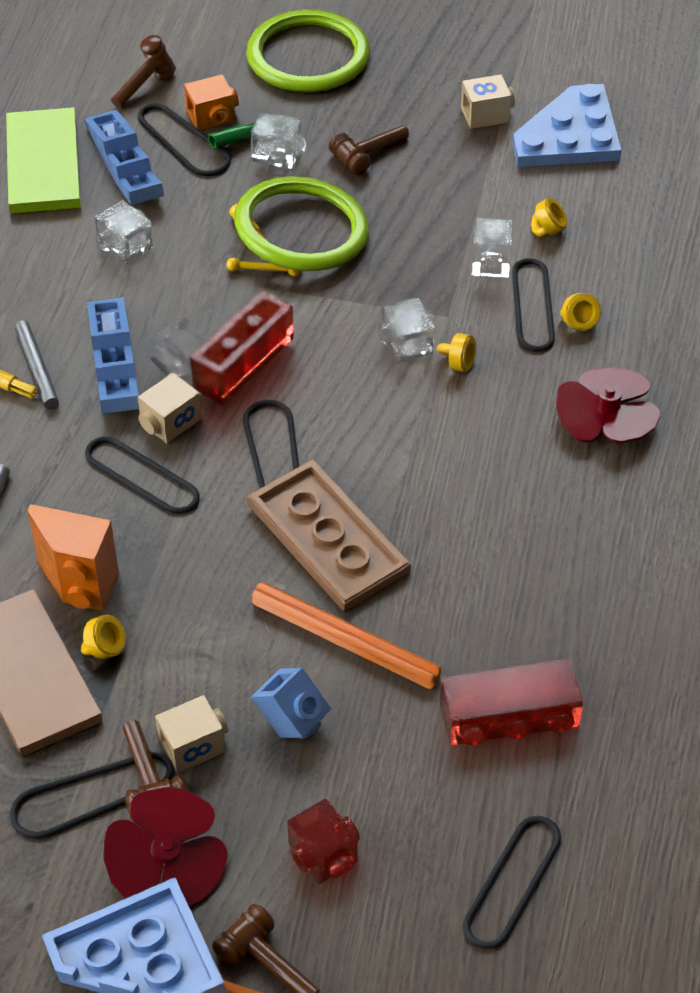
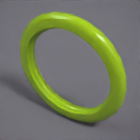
M303 9L282 13L263 22L251 35L247 43L246 56L250 67L266 83L283 90L314 93L343 86L355 79L363 71L370 58V44L363 30L347 17L323 10ZM303 25L322 26L339 31L347 36L354 46V55L345 66L334 72L318 76H296L276 70L266 63L262 51L264 43L272 35L291 27Z
M288 176L263 181L250 188L241 197L234 211L235 227L240 239L247 248L261 259L291 270L321 271L344 265L357 256L366 245L369 236L368 219L363 208L351 195L328 182L309 177ZM280 194H307L322 198L340 208L350 219L352 231L347 242L337 249L312 254L296 253L277 247L261 237L253 227L252 213L255 207L267 198Z

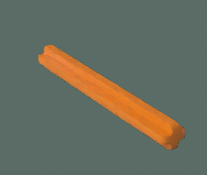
M260 582L252 593V603L427 689H433L441 677L442 668L439 665L268 583Z

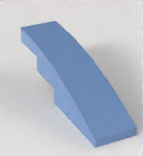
M117 110L84 118L86 127L100 156L130 205L164 196L162 182L152 172L149 157L139 146L136 132Z
M124 297L87 302L101 412L106 414L139 409V393Z

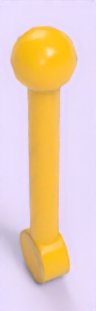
M234 257L228 259L226 263L227 269L232 272L239 269L286 271L292 276L302 274V271L287 269L272 263L243 262Z

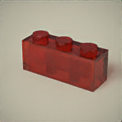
M262 290L190 356L193 388L223 406L294 339L293 306Z
M570 658L441 677L440 705L450 746L459 744L477 745L486 740L505 737L518 739L531 733L545 731L563 732L572 727L580 726L583 699Z

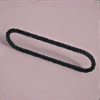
M534 258L521 259L512 268L517 338L524 348L530 351H543L550 348L555 340L548 269L540 260ZM528 263L538 265L543 271L549 340L547 343L539 346L528 344L523 338L517 270L521 265Z
M108 436L98 437L92 440L86 447L85 456L92 465L169 512L180 514L189 512L199 502L200 495L195 486L116 438ZM102 442L115 444L189 489L194 496L192 502L181 508L170 506L95 460L91 456L92 448Z
M530 816L517 826L465 916L463 922L464 934L473 945L483 949L495 948L503 944L508 938L559 847L561 834L555 822L543 816ZM540 822L546 824L554 832L553 843L505 929L493 941L485 942L477 939L470 929L471 920L522 831L531 823Z

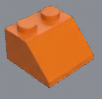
M30 504L27 511L37 560L62 602L80 609L91 608L103 611L119 573L111 520Z

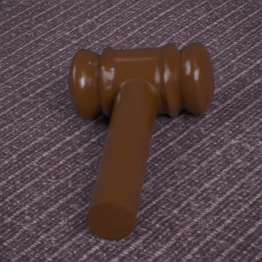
M151 35L141 42L140 49L147 60L111 98L112 103L116 107L122 108L153 73L159 80L168 79L175 73L176 66L160 36Z
M401 125L356 144L346 133L341 132L332 137L328 148L336 158H339L346 165V168L352 174L361 175L370 167L371 157L368 155L369 153L408 138L409 130L406 125Z
M132 720L125 723L123 731L143 784L137 790L128 789L126 791L125 803L128 812L131 801L141 792L161 787L188 790L185 780L180 775L174 776L172 780L165 778L163 781L160 780L139 721Z
M251 904L248 911L241 913L240 918L226 931L221 933V938L215 939L212 943L215 955L227 966H237L240 958H245L246 954L249 953L292 992L320 993V989L263 940L266 937V933L274 929L275 924L270 913L260 905Z

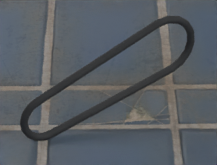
M153 103L145 105L139 110L138 120L191 171L199 175L208 176L216 175L228 168L231 162L230 154L223 147L216 148L225 156V162L221 167L214 170H201L194 167L143 118L145 111L154 108L161 109L209 143L207 135L165 105Z
M276 400L257 401L250 405L243 415V425L260 489L265 486L249 425V415L256 408L264 405H273L285 411L288 419L293 470L299 467L292 412L284 403Z
M150 752L152 758L159 759L166 765L167 773L161 781L165 778L171 780L174 769L170 759L162 753ZM133 757L26 790L12 804L10 809L11 824L17 832L25 837H48L126 804L125 797H122L64 823L38 832L22 827L17 820L16 814L22 801L33 794L135 763Z

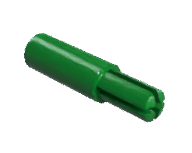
M265 120L247 125L241 124L209 134L208 141L213 149L220 148L266 132L268 124Z

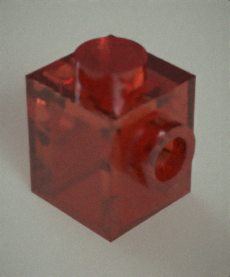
M327 798L287 820L288 843L291 847L292 858L298 868L303 873L309 871L318 884L331 877L338 878L345 875L351 870L355 862L358 861L359 832L352 820L347 816L342 818Z

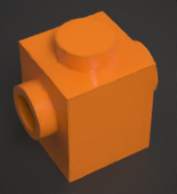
M223 74L184 84L186 111L198 130L201 131L236 121L235 107L239 106L238 94L234 86L229 87Z

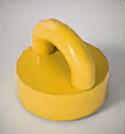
M546 198L536 205L535 213L531 220L532 232L536 236L556 235L566 229L567 216L562 206L555 199Z
M576 293L565 300L560 310V315L568 327L574 330L586 331L597 325L601 318V307L594 296Z
M457 333L453 337L451 344H438L437 351L449 357L451 370L467 372L471 369L475 360L476 341L472 335Z
M108 614L92 618L88 621L84 628V641L81 645V652L86 656L93 655L98 659H107L119 655L126 644L124 627L120 621Z

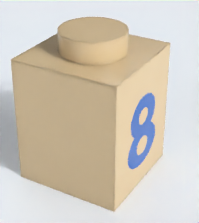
M502 75L462 81L461 109L470 129L510 122V108L515 106V96L513 89L507 87Z
M171 373L138 396L139 422L147 433L155 434L165 443H169L202 419L199 392L174 373Z
M204 695L155 716L158 740L167 757L172 762L176 773H180L225 753L224 734L228 733L226 720L219 708L212 710Z

